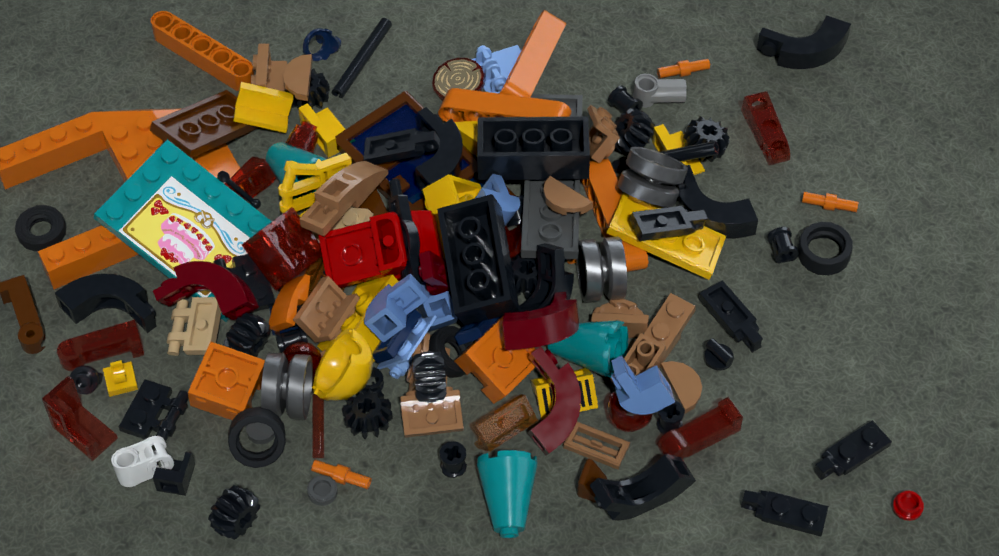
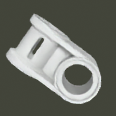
M152 436L144 441L117 450L112 455L111 462L119 483L125 487H133L141 482L152 479L156 467L171 470L174 466V461L165 450V440L160 436ZM152 445L155 446V448H156L155 451H153ZM158 461L161 462V465H162L161 467H159V465H158V463H157Z

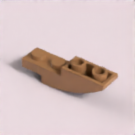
M367 161L356 162L343 168L329 178L314 193L316 201L300 218L301 227L325 236L351 206L358 209L388 175V170Z
M672 293L669 294L644 334L640 333L624 357V360L635 376L656 365L658 368L661 367V363L665 361L680 340L681 332L695 312V305Z

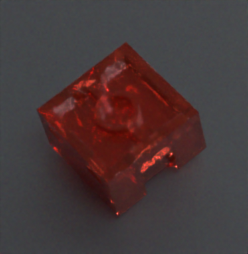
M293 207L241 244L275 290H278L322 256L319 241L310 230L301 227V217Z

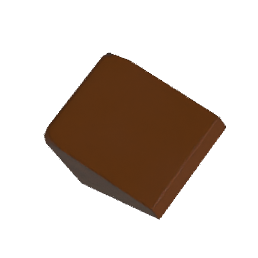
M589 458L586 460L578 482L577 495L580 498L596 502L594 499L595 494L589 485L597 478L607 479V477L597 464Z

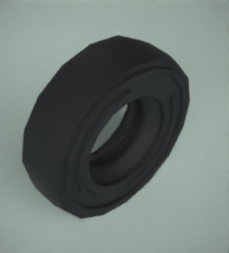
M36 205L20 214L16 221L15 233L19 243L26 249L40 251L63 240L66 235V223L62 214L56 208L48 205ZM45 221L51 224L50 231L44 235L36 236L30 232L31 227L37 222Z
M444 326L430 336L428 351L440 352L443 355L445 375L447 377H461L466 373L449 357L445 349V343L448 342L453 345L458 356H460L472 344V341L459 345L455 336L460 329L455 326Z

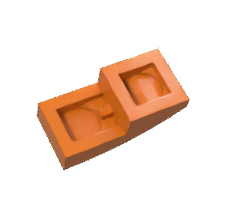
M305 274L289 280L283 286L271 311L269 329L278 332L295 326L293 319L297 313V306L304 304L308 298L310 275Z

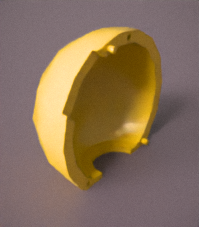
M350 328L341 332L329 345L320 360L312 388L314 394L323 400H347L364 389L371 377L373 370L372 350L367 341L354 329Z

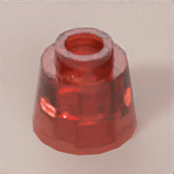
M302 121L301 125L296 124L285 143L314 154L319 133L316 132L317 126Z

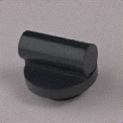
M714 338L710 339L705 346L707 348L704 355L706 364L714 370L729 368L734 360L732 350L724 344H719Z
M81 365L71 372L69 377L70 385L79 394H90L99 384L101 385L103 374L97 373L90 366Z

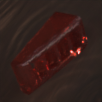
M252 156L230 179L238 186L241 184L244 191L253 198L276 180V177L265 159ZM225 183L226 186H228V187H229L231 190H233L236 194H238V195H239L240 197H242L245 201H247L243 196H241L237 191H235L230 185H228L227 183Z

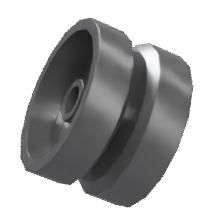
M631 147L626 159V164L631 169L622 171L617 186L628 195L644 202L663 207L674 206L679 194V190L675 185L683 183L688 167L677 159L655 150Z
M620 237L604 238L600 248L594 239L579 240L577 274L580 293L584 302L599 301L603 295V290L609 300H619L626 297L627 266L624 247Z
M269 352L267 354L262 375L261 408L270 409L279 418L284 413L285 408L289 418L292 420H306L308 418L313 386V363L310 355L295 354L290 364H288L284 353Z

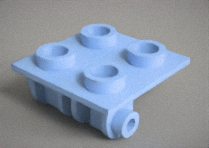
M484 45L477 48L476 58L469 61L477 65L473 70L480 69V83L485 92L500 94L521 52L518 45L493 53L490 48Z
M433 315L424 319L419 318L395 358L381 362L377 368L379 370L389 368V374L395 379L404 376L411 366L412 354L437 316Z

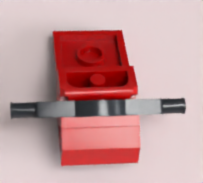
M400 179L388 181L392 197L388 200L390 212L369 217L370 221L331 230L325 236L318 234L325 274L340 288L393 275L397 280H400L409 274L422 284L424 281L419 274V266L421 265L419 254L431 251L443 259L434 213L427 210L410 211L408 196L402 195Z

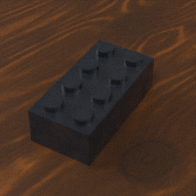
M588 116L478 117V180H488L492 174L502 176L503 180H547L549 176L555 179H589L590 146Z
M493 194L437 209L454 314L466 326L504 316V313L520 312L502 207Z

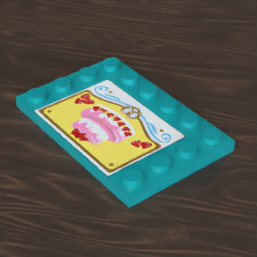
M168 139L94 213V219L168 278H177L173 267L186 262L207 261L213 263L215 260L223 258L226 267L233 268V257L261 252L266 272L269 276L275 266L281 263L298 242ZM276 227L278 232L268 238L266 233ZM208 290L198 291L191 295L192 297H215ZM221 312L220 319L227 322L230 318L222 315Z

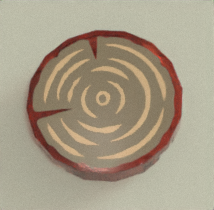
M455 58L446 61L438 67L434 73L432 84L437 97L443 102L449 89L459 88L482 91L486 80L482 67L476 61L469 58Z

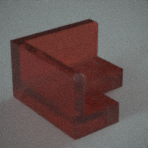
M69 376L42 398L52 427L92 461L118 439L116 433L82 406L74 381Z

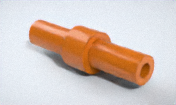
M709 59L692 62L688 60L678 61L676 65L657 68L658 78L675 75L680 77L689 76L691 72L710 69Z
M804 192L802 203L824 206L823 209L830 211L840 209L857 213L859 204L857 201L837 198V195L826 193L825 196Z
M314 460L311 471L329 476L335 482L343 485L347 482L369 489L372 478L352 472L349 467L340 464L333 466Z

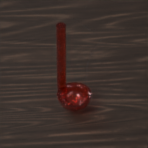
M304 341L289 344L282 352L285 354L288 364H290L295 354L310 355L312 357L314 382L315 373L322 358L320 350L312 343ZM312 388V457L315 459L324 458V400L314 394Z

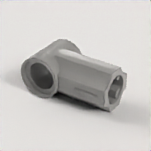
M640 74L635 79L632 97L638 98L643 102L642 108L650 107L654 103L686 102V80L657 79L651 74Z

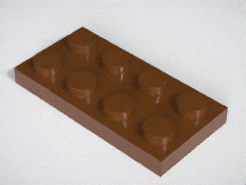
M225 90L152 121L150 131L163 141L168 139L189 157L193 158L259 127L233 121L237 97L228 90Z

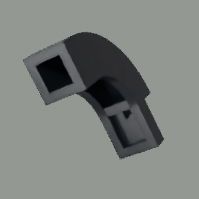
M826 15L820 29L806 37H791L763 27L759 33L757 50L766 56L779 57L777 66L784 68L810 69L819 67L833 60L842 51L848 40L851 23Z
M427 107L418 111V130L425 132L435 131L440 139V147L432 158L415 167V184L422 192L423 188L448 174L459 177L462 168L463 150L461 133L454 121L450 119L443 123L437 114H433Z
M686 165L688 171L683 183L675 185L679 190L675 206H683L688 212L704 210L708 217L704 226L725 235L728 239L756 235L758 218L750 199L726 203L708 198L699 189L690 165Z
M547 243L537 245V284L529 299L519 305L520 312L537 310L550 305L554 300L556 292H566L567 300H570L574 274L566 272L564 269V248Z
M116 274L88 275L68 283L55 292L59 307L75 324H78L98 310L114 308L129 314L147 333L156 327L154 319L156 312L148 303L145 289L127 277Z
M665 454L650 468L633 478L623 481L597 478L589 486L595 494L594 499L598 506L603 510H607L612 520H627L673 500L696 482L681 457Z

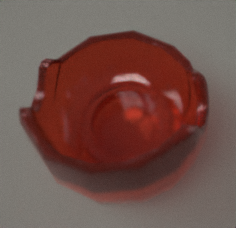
M614 392L611 393L608 399L607 412L610 422L620 431H638L648 426L652 420L653 413L647 415H626L631 412H628L619 404L618 397Z

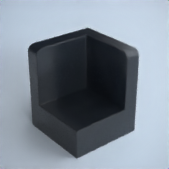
M187 451L183 461L173 459L174 466L171 470L156 467L153 475L156 491L186 496L195 467L193 454Z

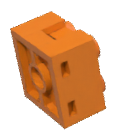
M503 317L494 322L479 339L475 340L455 360V363L467 375L472 372L484 386L481 391L493 404L506 397L535 368L528 358L536 350L535 348L505 350Z
M210 341L188 391L190 406L233 420L238 413L247 408H252L251 400L256 389H261L265 360Z

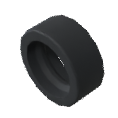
M821 221L813 223L805 228L800 236L798 258L808 271L815 274L827 276L837 274L844 270L850 261L853 241L849 233L842 226L832 222ZM827 238L835 241L841 247V254L831 259L821 258L810 251L809 244L814 239Z
M261 407L247 408L238 413L231 421L228 431L229 450L235 460L244 466L253 468L266 467L274 463L283 453L286 443L284 424L279 416L270 409ZM257 422L267 424L272 428L275 436L274 443L269 449L261 452H252L242 447L239 442V434L244 426Z

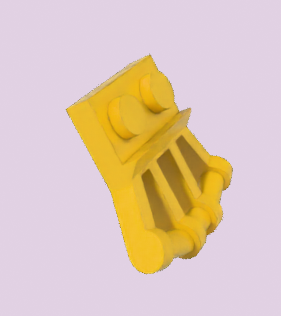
M347 153L323 161L317 159L315 164L286 161L284 179L278 187L279 196L282 197V200L279 202V208L288 219L287 224L292 231L296 232L303 228L300 225V218L306 211L300 215L296 211L308 208L316 201L315 192L293 199V196L313 189L317 191L334 174L351 165L352 158ZM296 175H315L294 183Z

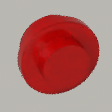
M904 491L894 498L893 510L899 518L912 521L922 515L924 503L916 492Z

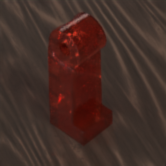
M768 92L745 96L741 112L744 118L748 120L768 165L789 161V144ZM761 101L760 105L752 106L754 102Z
M135 319L67 339L61 342L57 348L60 364L67 371H73L78 366L127 352H132L133 358L144 355Z
M727 397L718 402V407L686 425L664 434L657 443L658 447L664 455H674L682 459L689 457L741 431L743 416L730 398Z

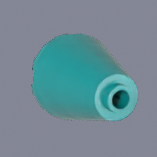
M284 142L275 143L266 154V162L281 184L286 172L284 170L286 161L315 164L317 159L321 161L327 159ZM296 175L294 183L315 175ZM316 189L293 196V199L313 193Z
M619 320L579 323V329L575 334L546 346L554 355L606 378H611V374L614 373L611 361L627 354L628 328L627 326H622L625 322Z
M502 450L497 451V457L489 458L488 453L477 459V468L493 529L496 533H500L502 538H516L520 532L525 530L538 465L537 457L534 456L531 459V453Z

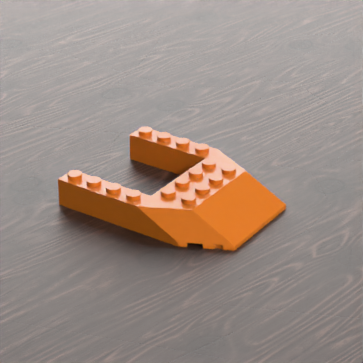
M182 108L90 112L0 148V180L4 188L8 189L107 149L124 182H126L165 142L150 131L152 121ZM226 143L192 158L216 178L220 171H225L229 174L230 179L243 190L249 185ZM226 182L224 183V184H225L226 186H228L231 190H233L236 194H239L237 191H235V190H234L230 185H228ZM102 225L38 251L44 271L53 289L138 255L137 252Z

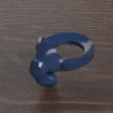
M314 29L304 39L303 53L304 55L311 54L308 45L311 38L316 36V41L322 44V47L317 53L312 54L313 61L327 60L331 53L339 50L341 40L337 36H333L332 31L329 29Z

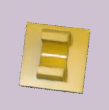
M122 360L110 363V367L103 368L109 397L138 390L131 361L122 363Z

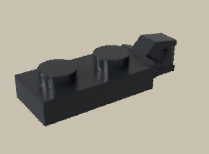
M416 128L368 137L365 140L364 161L376 165L417 157L418 155L421 156L425 154V151L438 150L440 139L435 131H418Z
M683 206L632 212L629 220L638 240L645 241L695 233L696 230L704 228L708 217L704 210L688 212Z
M723 280L699 293V300L736 342L743 341L752 353L762 347L761 342L763 338L758 333L757 319Z
M872 420L828 448L821 456L823 459L815 465L814 473L820 480L834 472L838 476L846 475L891 446L892 441Z
M745 490L741 503V508L756 511L755 517L762 519L763 522L820 537L823 533L829 507L761 490V493Z

